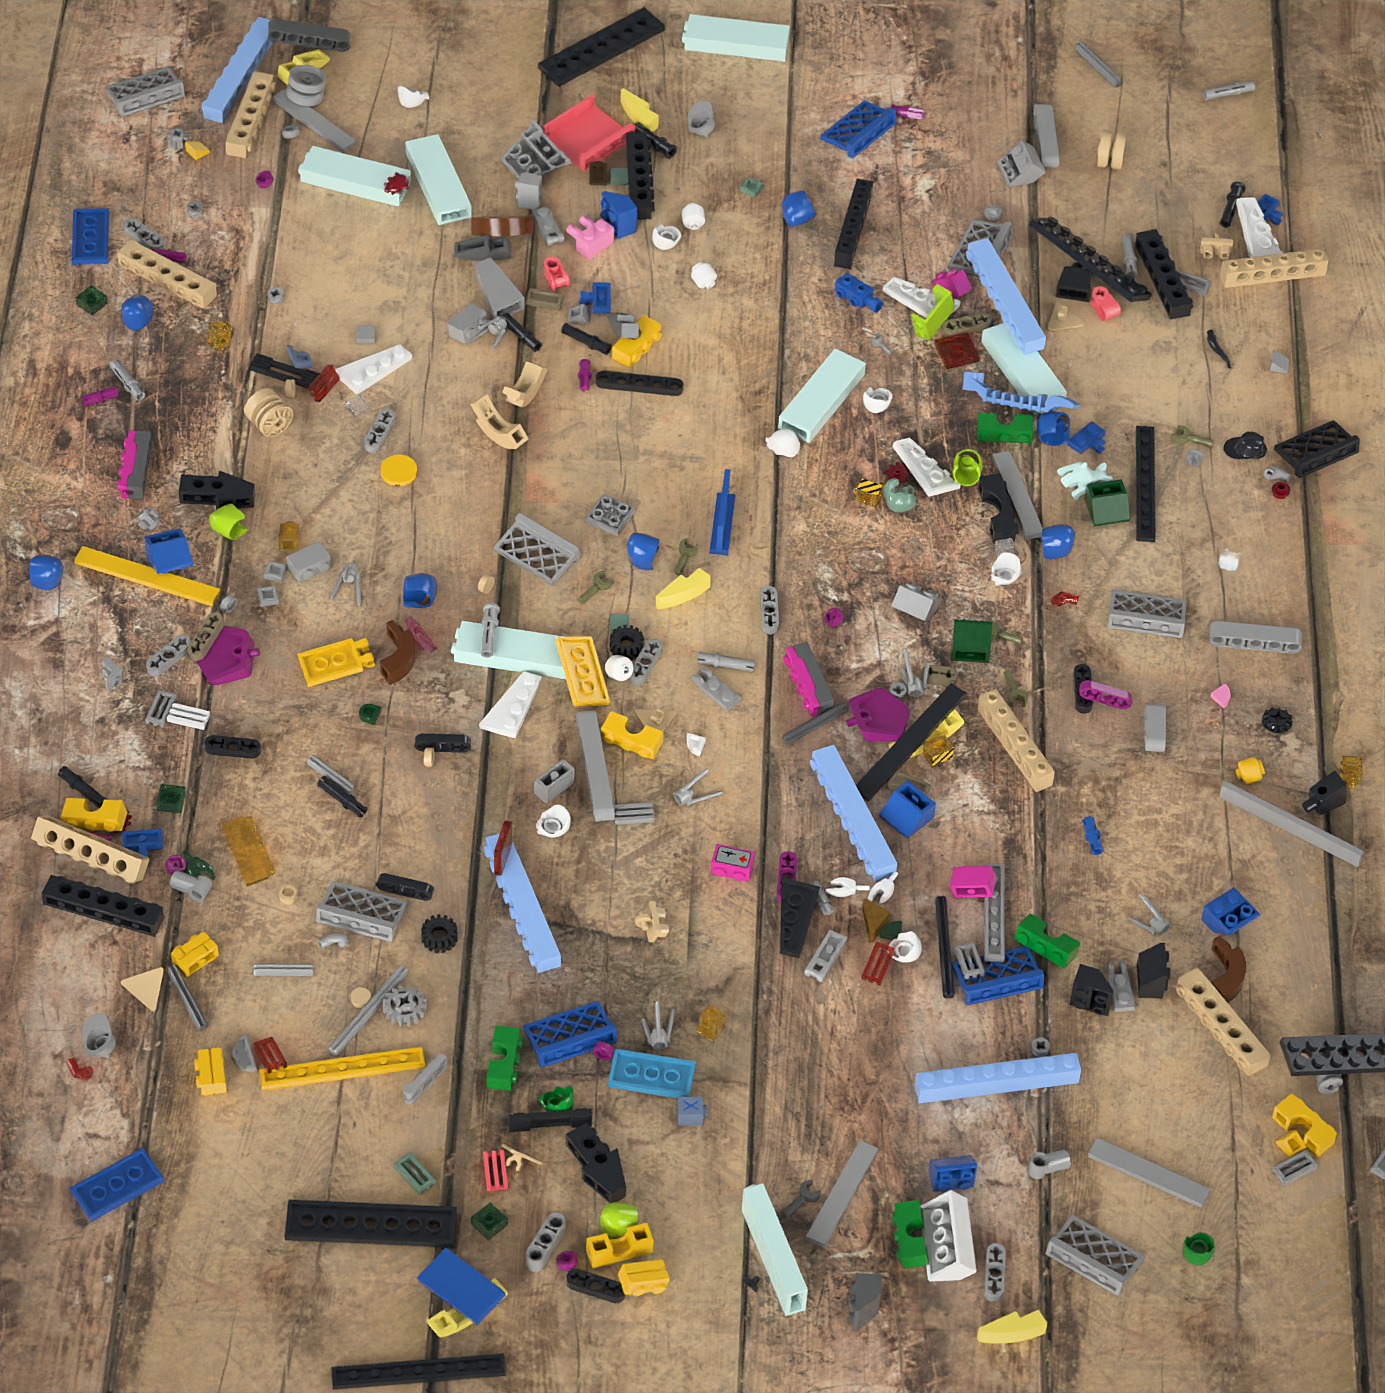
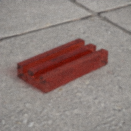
M327 365L308 387V390L312 391L311 395L315 396V402H321L340 380L333 365Z
M876 941L861 978L881 986L895 948ZM880 947L882 948L881 953L876 962L874 970L870 976L868 975V973L875 959L877 951ZM886 950H888L889 953H888V955H887V957H886V960H885L884 965H883V967H882V970H881V972H880V974H879V977H878V978H875V977H876V974H877V972H878V970H879V967H880V965H881V962H882V960H883V958H884V955H885V953H886Z
M273 1036L253 1042L254 1049L268 1074L272 1073V1069H275V1071L280 1070L279 1067L281 1066L283 1069L287 1068V1062ZM267 1043H270L273 1051L275 1052L279 1060L278 1062H276L269 1047L267 1046ZM260 1045H262V1047H263L265 1053L267 1054V1056H268V1058H269L271 1064L268 1062V1060H267V1058H266L264 1052L262 1051Z

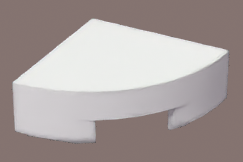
M687 733L686 743L688 749L700 757L706 743V738Z

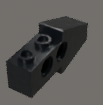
M219 471L218 476L181 475L179 500L180 504L216 505V510L228 504H233L237 509L254 507L255 484L223 471Z
M587 1122L566 1134V1146L583 1167L582 1180L609 1203L618 1202L625 1198L626 1183L618 1149L610 1151L609 1146L605 1142L602 1143L599 1139L596 1129L591 1128Z

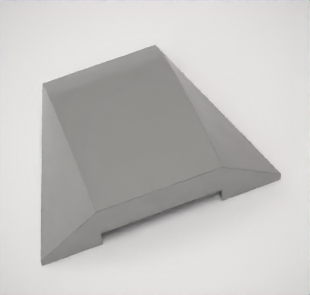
M534 119L530 122L531 125L526 132L523 131L521 133L522 137L518 142L513 143L501 159L516 178H520L522 172L543 176L559 167L572 163L563 151H560L544 134L543 129Z

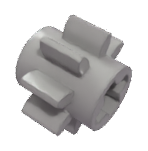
M175 128L171 131V134H167L168 146H172L176 150L183 149L185 142H188V133L180 128Z
M147 507L144 508L137 516L139 519L138 525L143 530L146 528L152 530L160 522L158 518L159 512L154 507L151 510Z

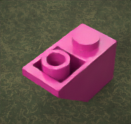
M952 269L948 272L944 270L936 275L937 278L931 281L934 286L938 284L950 291L952 298L960 297L972 289L964 270L956 271V269Z

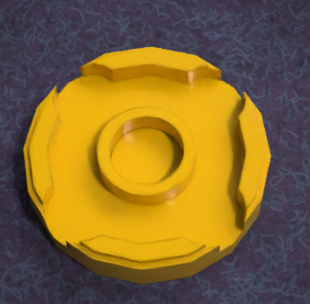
M399 454L387 457L380 467L382 479L392 486H395V484L400 486L410 484L417 475L415 461L406 455Z

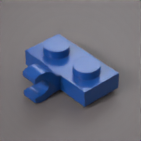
M1264 194L1257 202L1264 215L1263 218L1265 221L1269 218L1273 224L1279 225L1282 222L1279 218L1283 213L1276 211L1280 201Z
M593 282L592 292H580V305L592 303V313H610L611 283Z
M1091 421L1068 440L1067 445L1079 454H1082L1090 447L1100 454L1105 450L1102 447L1106 443L1102 439L1105 436V430Z
M162 829L122 832L123 847L132 851H139V854L148 857L147 850L163 849Z

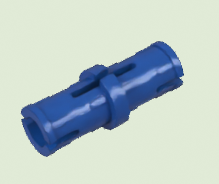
M1092 816L1085 817L1082 823L1086 832L1085 838L1090 844L1091 852L1093 855L1102 854L1104 848L1100 839L1101 833L1096 827L1095 819Z

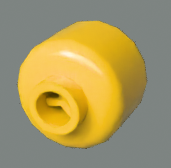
M1256 757L1239 761L1238 768L1235 769L1238 780L1242 779L1245 784L1260 781L1263 777L1262 775L1265 774L1261 759L1257 760Z

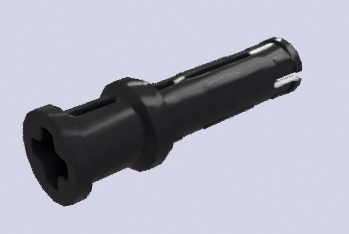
M640 122L634 124L635 133L647 132V139L651 140L654 149L665 154L667 159H671L676 154V145H671L667 142L666 138L657 136Z
M1233 182L1230 186L1231 191L1226 197L1227 205L1220 220V225L1224 228L1230 227L1237 207L1236 201L1238 198H1242L1241 196L1246 190L1245 185L1241 182Z

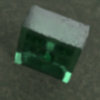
M92 285L75 297L76 305L90 315H94L108 304L107 295Z
M161 784L157 799V811L182 813L186 796L185 786Z
M489 1202L471 1217V1225L489 1241L508 1226V1218Z

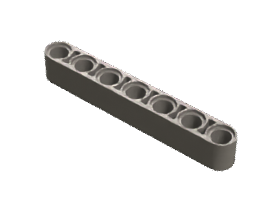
M596 710L576 712V722L594 821L615 820L614 805Z

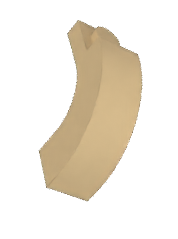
M526 361L517 383L513 387H504L502 393L507 395L505 401L519 407L527 406L537 394L546 375L547 368Z
M487 394L481 395L471 403L478 417L475 419L477 424L490 439L501 447L517 449L528 440L521 424H511L505 421L496 411Z

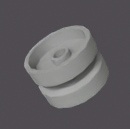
M294 66L289 73L286 95L288 99L298 105H318L323 101L327 77L321 69L315 66Z

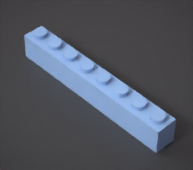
M258 17L255 23H252L248 34H245L242 44L238 45L237 52L234 56H231L230 63L224 68L221 77L217 79L215 87L210 90L208 98L203 101L201 108L204 118L220 123L224 122L252 77L253 72L257 69L273 43L268 37V23L270 20Z
M986 238L969 243L966 257L968 261H971L974 272L978 273L981 284L986 287L988 296L993 299L996 310L1000 311L1003 322L1009 327L1010 334L1015 337L1018 348H1021L1024 354L1043 350L1046 337L990 240Z
M834 745L813 751L812 760H810L811 768L817 772L820 785H824L828 800L832 801L836 815L840 816L844 830L848 831L851 844L856 846L859 859L864 861L867 874L871 875L874 881L890 877L897 869V862Z
M508 831L486 837V846H483L485 856L490 858L491 870L497 874V885L504 891L503 899L505 903L510 905V916L517 922L516 930L519 935L522 934V943L525 951L528 950L530 953L529 960L531 966H535L538 973L561 967L560 952L513 841L511 847V840L509 846L511 850L510 853L508 851L506 856L509 840ZM505 841H506V851H505V857H506V859L504 858V864H503V869H504V870H503V873H502V871H501V853H502V850H503V847H504V844H505Z
M1077 1053L920 1072L916 1073L915 1090L918 1103L1075 1084L1079 1083L1081 1067Z

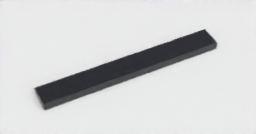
M1136 426V541L1155 542L1154 427Z
M951 683L856 784L862 798L868 802L963 701L966 697V692Z
M504 1353L331 1367L333 1390L506 1376Z

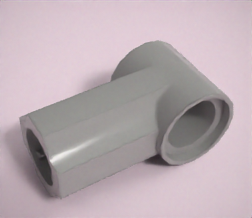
M178 870L173 873L170 881V887L187 893L191 899L197 902H203L213 886L211 880L205 876H198L196 878Z
M1065 1150L1049 1154L1036 1152L1031 1156L1028 1174L1034 1179H1042L1047 1173L1068 1169L1071 1166L1070 1156Z

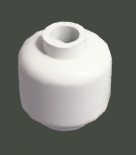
M690 203L682 209V221L686 228L697 230L705 224L703 207L696 203Z
M700 262L692 268L691 278L699 288L706 287L709 289L715 285L717 273L709 263Z
M613 655L605 664L606 674L614 680L625 681L633 673V663L627 657Z

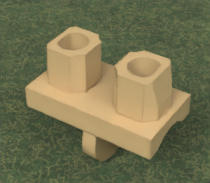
M1214 233V238L1201 237L1199 253H1202L1204 258H1211L1213 254H1220L1221 259H1229V255L1232 252L1233 239L1219 238V233Z
M649 901V907L639 912V916L635 918L636 926L642 927V930L647 932L648 942H654L657 937H666L669 932L668 925L659 922L665 919V908L656 907L655 901Z

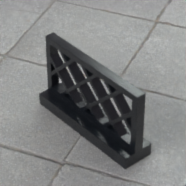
M1333 420L1274 445V450L1295 469V475L1301 478L1359 453L1360 438L1356 435L1351 436ZM1332 427L1336 430V432L1326 431ZM1320 435L1322 438H1313L1312 436ZM1325 436L1335 437V439H1334V440H1328V439H1324V437H1325ZM1337 438H1342L1345 440L1337 441ZM1302 441V442H1307V445L1296 444V443ZM1317 443L1320 444V446H1310L1309 444ZM1323 444H1324V445H1331V446H1328V447H1326V448L1322 447ZM1283 448H1292V451H1284ZM1295 449L1305 450L1304 453H1299V452H1294V451H1295ZM1308 451H1314V452H1315V453H1312V454H1307ZM1295 457L1301 459L1294 461L1292 458Z

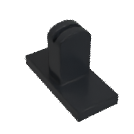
M744 1275L743 1281L756 1293L758 1291L756 1283L760 1281V1277L756 1275L754 1278L749 1279Z

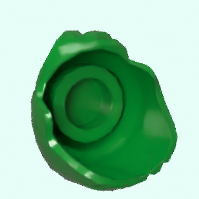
M557 1086L553 1092L547 1091L543 1093L539 1098V1102L547 1112L573 1110L575 1102L573 1087L561 1088Z
M1198 1232L1191 1237L1187 1236L1185 1238L1182 1253L1189 1263L1204 1265L1214 1255L1215 1244L1210 1235Z

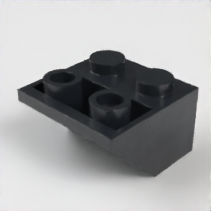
M1159 943L1138 954L1136 963L1138 998L1163 999L1164 991L1168 990V980H1170V967H1167L1169 951H1166L1165 943Z
M1083 964L1079 965L1073 982L1069 1005L1094 1012L1097 1015L1108 1016L1114 991L1100 969Z

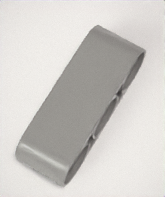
M1146 703L1145 751L1165 752L1166 705Z
M552 1213L547 1217L528 1247L526 1266L530 1271H541L564 1237L566 1220L561 1213Z

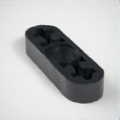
M1079 664L1075 666L1073 672L1075 708L1078 712L1086 714L1092 710L1093 701L1085 698L1086 706L1083 705V697L1080 696L1078 687H1080V683L1083 681H1092L1091 669L1085 664ZM1080 672H1083V674H1084V679H1081V673H1080Z
M421 733L415 736L414 747L424 752L425 748H434V752L465 753L471 749V738L463 734Z
M211 735L204 742L205 750L210 755L254 759L261 754L260 742L255 739ZM231 744L238 746L235 750H230L227 747Z
M387 873L380 874L376 882L377 888L381 891L423 901H429L434 892V887L429 883Z
M572 1269L567 1273L566 1284L573 1291L611 1303H620L625 1299L626 1294H624L621 1282L580 1269ZM579 1277V1280H577L576 1283H574L573 1279ZM593 1282H599L602 1287L599 1290H593L590 1285ZM616 1289L619 1290V1293L613 1295Z

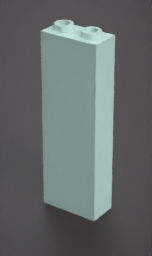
M690 14L689 20L685 21L684 31L686 33L683 32L682 43H685V50L785 61L790 26Z
M436 134L405 142L406 156L437 224L442 225L470 218L471 203L439 135Z
M312 146L311 150L306 153L305 161L303 164H300L298 171L301 176V182L395 206L400 205L407 190H402L401 194L395 192L394 195H391L390 192L385 193L384 183L389 182L388 177H393L398 172L408 178V186L411 184L410 170Z
M1006 323L983 330L981 343L1020 396L1047 394L1048 397H1066L1067 391L1038 351L1024 354L1021 348H1018L1016 339L1010 334ZM1030 410L1033 415L1044 413Z
M834 349L781 413L778 428L792 430L797 438L810 443L864 377L866 363L845 352Z
M462 621L460 628L456 629L455 639L457 641L456 643L453 642L451 653L454 654V662L566 679L555 642L557 637L563 636L497 626L494 635L493 656L485 658L481 656L483 625Z
M763 1183L750 1185L743 1189L742 1213L785 1316L804 1311L806 1309L808 1289Z

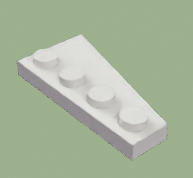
M1255 197L1238 198L1236 204L1249 257L1283 253L1278 247L1277 239L1272 236L1269 224H1266L1263 218L1264 215Z
M893 277L883 286L884 293L925 318L936 306L934 294L930 293L929 289L916 288L915 284ZM956 299L953 301L955 310L961 303V301Z
M399 344L334 369V375L358 395L410 361L412 354Z
M911 438L894 442L893 448L928 497L960 489L961 485L950 477V473L946 469L942 470L937 466L938 462L933 458H928L925 455V451Z
M523 672L479 723V728L516 739L542 682V676Z

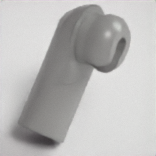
M1278 467L1267 468L1264 471V477L1268 480L1280 478L1288 482L1291 478L1290 473Z
M332 933L318 940V944L321 949H324L338 942L339 947L342 948L348 945L349 941L344 933Z

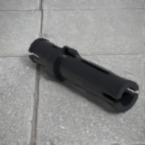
M504 313L501 316L505 319L507 327L520 338L523 344L528 345L534 352L542 348V343L533 336V333L526 330L509 313Z
M568 323L563 324L561 328L562 334L584 343L588 348L598 350L605 355H608L611 351L612 345L600 340L598 336H592Z
M63 766L59 770L58 776L64 779L70 788L79 791L99 809L103 801L108 800L88 785L82 776L76 775L67 766Z
M322 776L318 780L317 786L338 800L346 810H351L359 818L363 817L361 812L366 814L367 807L358 802L354 795L346 793L326 776Z

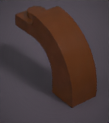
M534 216L471 217V235L519 236L534 233Z
M394 620L386 622L387 635L395 644L397 650L392 655L380 660V673L389 685L403 679L410 672L415 661V642L410 629L403 631L402 627L397 625Z
M1221 936L1213 939L1211 950L1225 966L1226 973L1213 980L1211 984L1225 1001L1229 1003L1239 994L1246 973V960L1239 946L1231 949L1230 944L1224 941Z

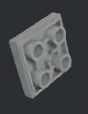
M602 494L585 518V523L619 536L635 513L636 507Z

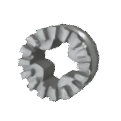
M196 200L195 202L190 201L187 205L188 215L191 217L201 216L203 204L199 203V201L196 202Z
M273 287L269 289L267 295L271 303L278 304L284 300V293L281 288Z
M1190 449L1185 457V461H1187V464L1189 463V465L1196 467L1201 464L1204 456L1201 451Z
M894 683L890 687V693L900 701H903L906 698L907 688L902 683Z
M1045 1038L1034 1039L1031 1047L1032 1054L1035 1057L1037 1056V1058L1046 1057L1049 1054V1041ZM1037 1045H1038V1046H1042V1045H1043L1044 1049L1041 1048V1049L1038 1050V1049H1037Z

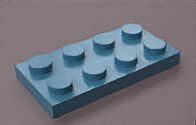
M615 1049L608 1087L677 1099L678 1097H690L696 1062Z

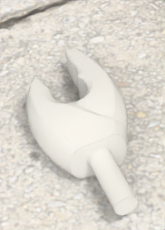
M894 871L889 879L884 878L874 884L867 899L872 901L878 893H881L883 895L879 903L886 902L893 894V881L898 873Z
M840 877L832 880L831 885L840 886L841 888H828L825 890V893L835 897H847L856 894V890L870 891V886L856 885V881Z

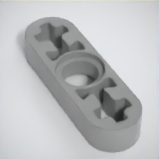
M129 218L124 221L125 234L140 245L150 250L152 248L164 250V240L137 219ZM141 234H147V235H149V236L146 237V238H141V237H140Z
M383 409L379 412L364 439V447L367 452L375 453L381 449L395 424V413L393 410ZM379 428L385 430L382 433L375 432V430Z
M765 586L760 591L761 626L764 633L771 635L775 634L779 629L777 590L774 587ZM767 594L771 596L770 601H767ZM773 608L775 611L768 613L764 609ZM768 620H772V626H769Z
M186 635L177 636L146 662L147 673L151 676H159L188 653L187 648L191 643L190 637ZM166 653L174 654L172 658L164 657Z
M650 639L645 643L633 664V673L629 678L632 684L642 685L646 682L662 654V643L660 640ZM643 659H648L651 661V663L645 665L642 664L641 661Z
M999 1243L989 1245L986 1252L984 1296L991 1302L1001 1300L1004 1292L1006 1250ZM994 1251L998 1252L997 1262L994 1261ZM995 1268L1001 1274L999 1276H992L989 1270ZM993 1283H996V1294L992 1293Z

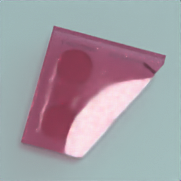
M410 616L405 620L408 625L407 630L410 629L422 650L427 649L430 653H433L437 649L419 622Z

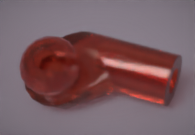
M1060 592L1054 595L1051 601L1054 606H1061L1066 603L1077 605L1079 596Z
M70 1058L66 1061L74 1078L89 1080L94 1072L92 1067L84 1066L80 1068L75 1058Z

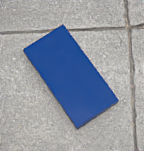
M109 208L73 209L72 265L108 264Z
M141 1148L70 1187V1192L92 1222L165 1181L146 1151Z
M447 1248L417 1277L421 1284L475 1325H478L506 1296L501 1288Z

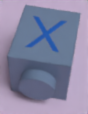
M678 1097V1125H703V1117H707V1105H703V1097Z

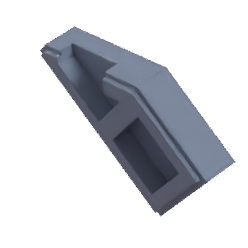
M287 346V353L294 368H312L313 362L307 352H298L293 350V346Z

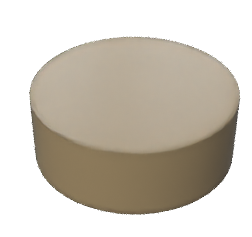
M287 379L285 382V396L287 398H294L296 392L295 380Z
M488 574L482 576L478 583V590L488 594L494 586V577Z
M425 748L424 750L425 767L434 766V748Z
M292 884L281 886L278 891L279 900L284 904L296 902L299 896L297 887Z
M358 987L351 993V1002L358 1008H363L371 999V992L364 987Z

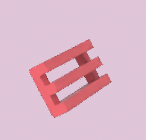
M500 1150L498 1153L496 1151H491V1153L483 1152L487 1191L507 1190L508 1182L504 1150ZM496 1158H500L503 1185H499ZM488 1159H492L494 1186H491Z

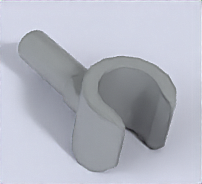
M876 333V339L871 336L873 347H881L889 355L892 353L882 342V335L880 333Z

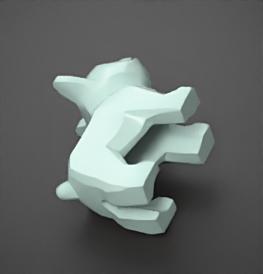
M1076 462L1057 470L1059 476H1064L1061 481L1066 488L1069 486L1070 489H1074L1078 485V488L1071 493L1075 500L1079 499L1080 495L1085 494L1087 484L1113 480L1105 472L1106 463L1100 464L1095 471L1089 469L1086 462Z

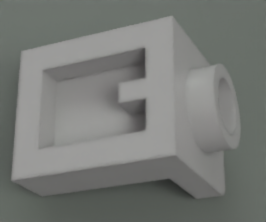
M107 656L101 660L102 673L105 676V687L110 691L124 681L122 670Z

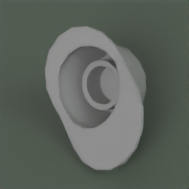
M699 101L689 110L688 128L690 132L708 138L709 133L715 128L713 108L708 101Z
M97 1013L86 1020L82 1028L85 1053L89 1056L110 1058L111 1052L116 1045V1039L112 1033L108 1017Z

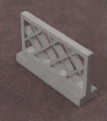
M169 67L105 87L106 93L117 106L121 117L185 96L182 80L177 79Z
M973 219L948 263V269L964 270L965 273L978 275L971 268L973 266L971 261L967 262L966 253H961V251L968 249L969 242L967 240L974 237L976 241L988 238L993 242L992 246L999 258H1001L1013 236L1012 223L1005 221L1003 225ZM975 226L983 228L978 231L974 230ZM993 230L999 231L998 233L992 235L990 233V231ZM985 233L988 235L987 237L979 238V235ZM961 260L964 262L963 264H960V265L955 264V262H958V261H961Z
M519 513L515 517L516 522L493 549L498 554L554 586L573 562L576 563L581 558L579 548ZM518 529L523 532L524 536L513 538L512 534ZM535 539L538 541V545L528 547L527 540ZM525 541V547L514 549V542ZM512 543L511 550L504 551L501 549L503 544ZM550 548L553 550V554L542 556L541 549ZM539 550L540 556L529 558L528 551ZM522 552L527 554L525 559H518L515 555ZM565 557L568 560L566 563L557 564L556 558ZM554 558L555 565L544 567L543 560ZM541 561L542 567L533 568L530 562ZM556 570V574L551 579L545 575V571Z
M1112 589L1107 628L1182 638L1187 600ZM1115 597H1121L1125 600L1120 602ZM1135 600H1142L1143 603L1138 604ZM1157 602L1161 603L1162 605L1157 607L1153 603ZM1130 603L1133 608L1128 609L1125 605ZM1178 605L1182 607L1176 610L1172 606ZM1149 606L1152 610L1147 612L1143 608ZM1168 609L1171 613L1166 615L1162 610Z
M332 881L322 903H319L316 908V922L392 942L397 926L408 906V901ZM334 889L342 890L344 893L335 895L333 891ZM361 895L363 898L354 900L352 896ZM348 898L349 903L342 905L339 901ZM380 900L382 903L373 906L371 901ZM335 902L337 907L329 906L327 904ZM364 903L368 904L369 907L362 910L358 906ZM398 905L401 908L392 911L390 906ZM354 907L356 912L348 911L346 909ZM386 908L388 912L379 915L377 910ZM373 912L375 917H370L365 914ZM392 917L394 922L385 921L384 919Z
M1071 1215L1057 1235L1051 1238L1046 1251V1255L1117 1296L1120 1295L1124 1285L1145 1257L1074 1215ZM1071 1224L1079 1226L1081 1231L1072 1232ZM1094 1235L1099 1238V1241L1090 1242L1088 1236ZM1083 1236L1085 1243H1076L1074 1237ZM1070 1238L1071 1244H1067L1060 1239ZM1106 1246H1114L1118 1252H1108ZM1092 1247H1102L1103 1253L1094 1254ZM1088 1248L1089 1254L1086 1255L1078 1249ZM1125 1256L1133 1257L1136 1259V1262L1126 1263ZM1120 1257L1122 1263L1112 1264L1110 1258ZM1106 1258L1108 1265H1103L1096 1261V1259ZM1124 1269L1126 1275L1122 1276L1115 1272V1270Z

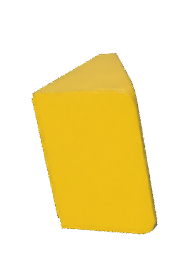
M200 141L185 142L186 151L195 160L210 153V150Z
M1297 1130L1289 1131L1275 1141L1290 1158L1307 1148Z

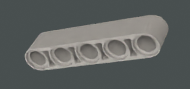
M1034 104V122L1039 158L1044 168H1058L1059 152L1052 104Z
M1216 621L1210 624L1209 642L1217 647L1293 654L1299 653L1302 650V632L1296 628Z

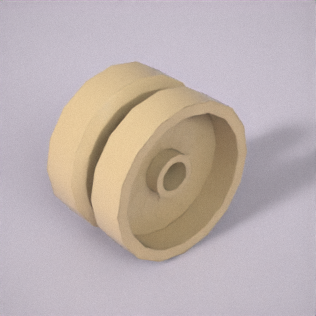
M1102 130L1097 151V167L1106 168L1108 159L1112 158L1111 168L1121 170L1126 133L1117 132L1115 142H1111L1112 132Z

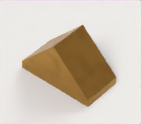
M863 899V919L869 943H873L889 924L890 912L868 899Z

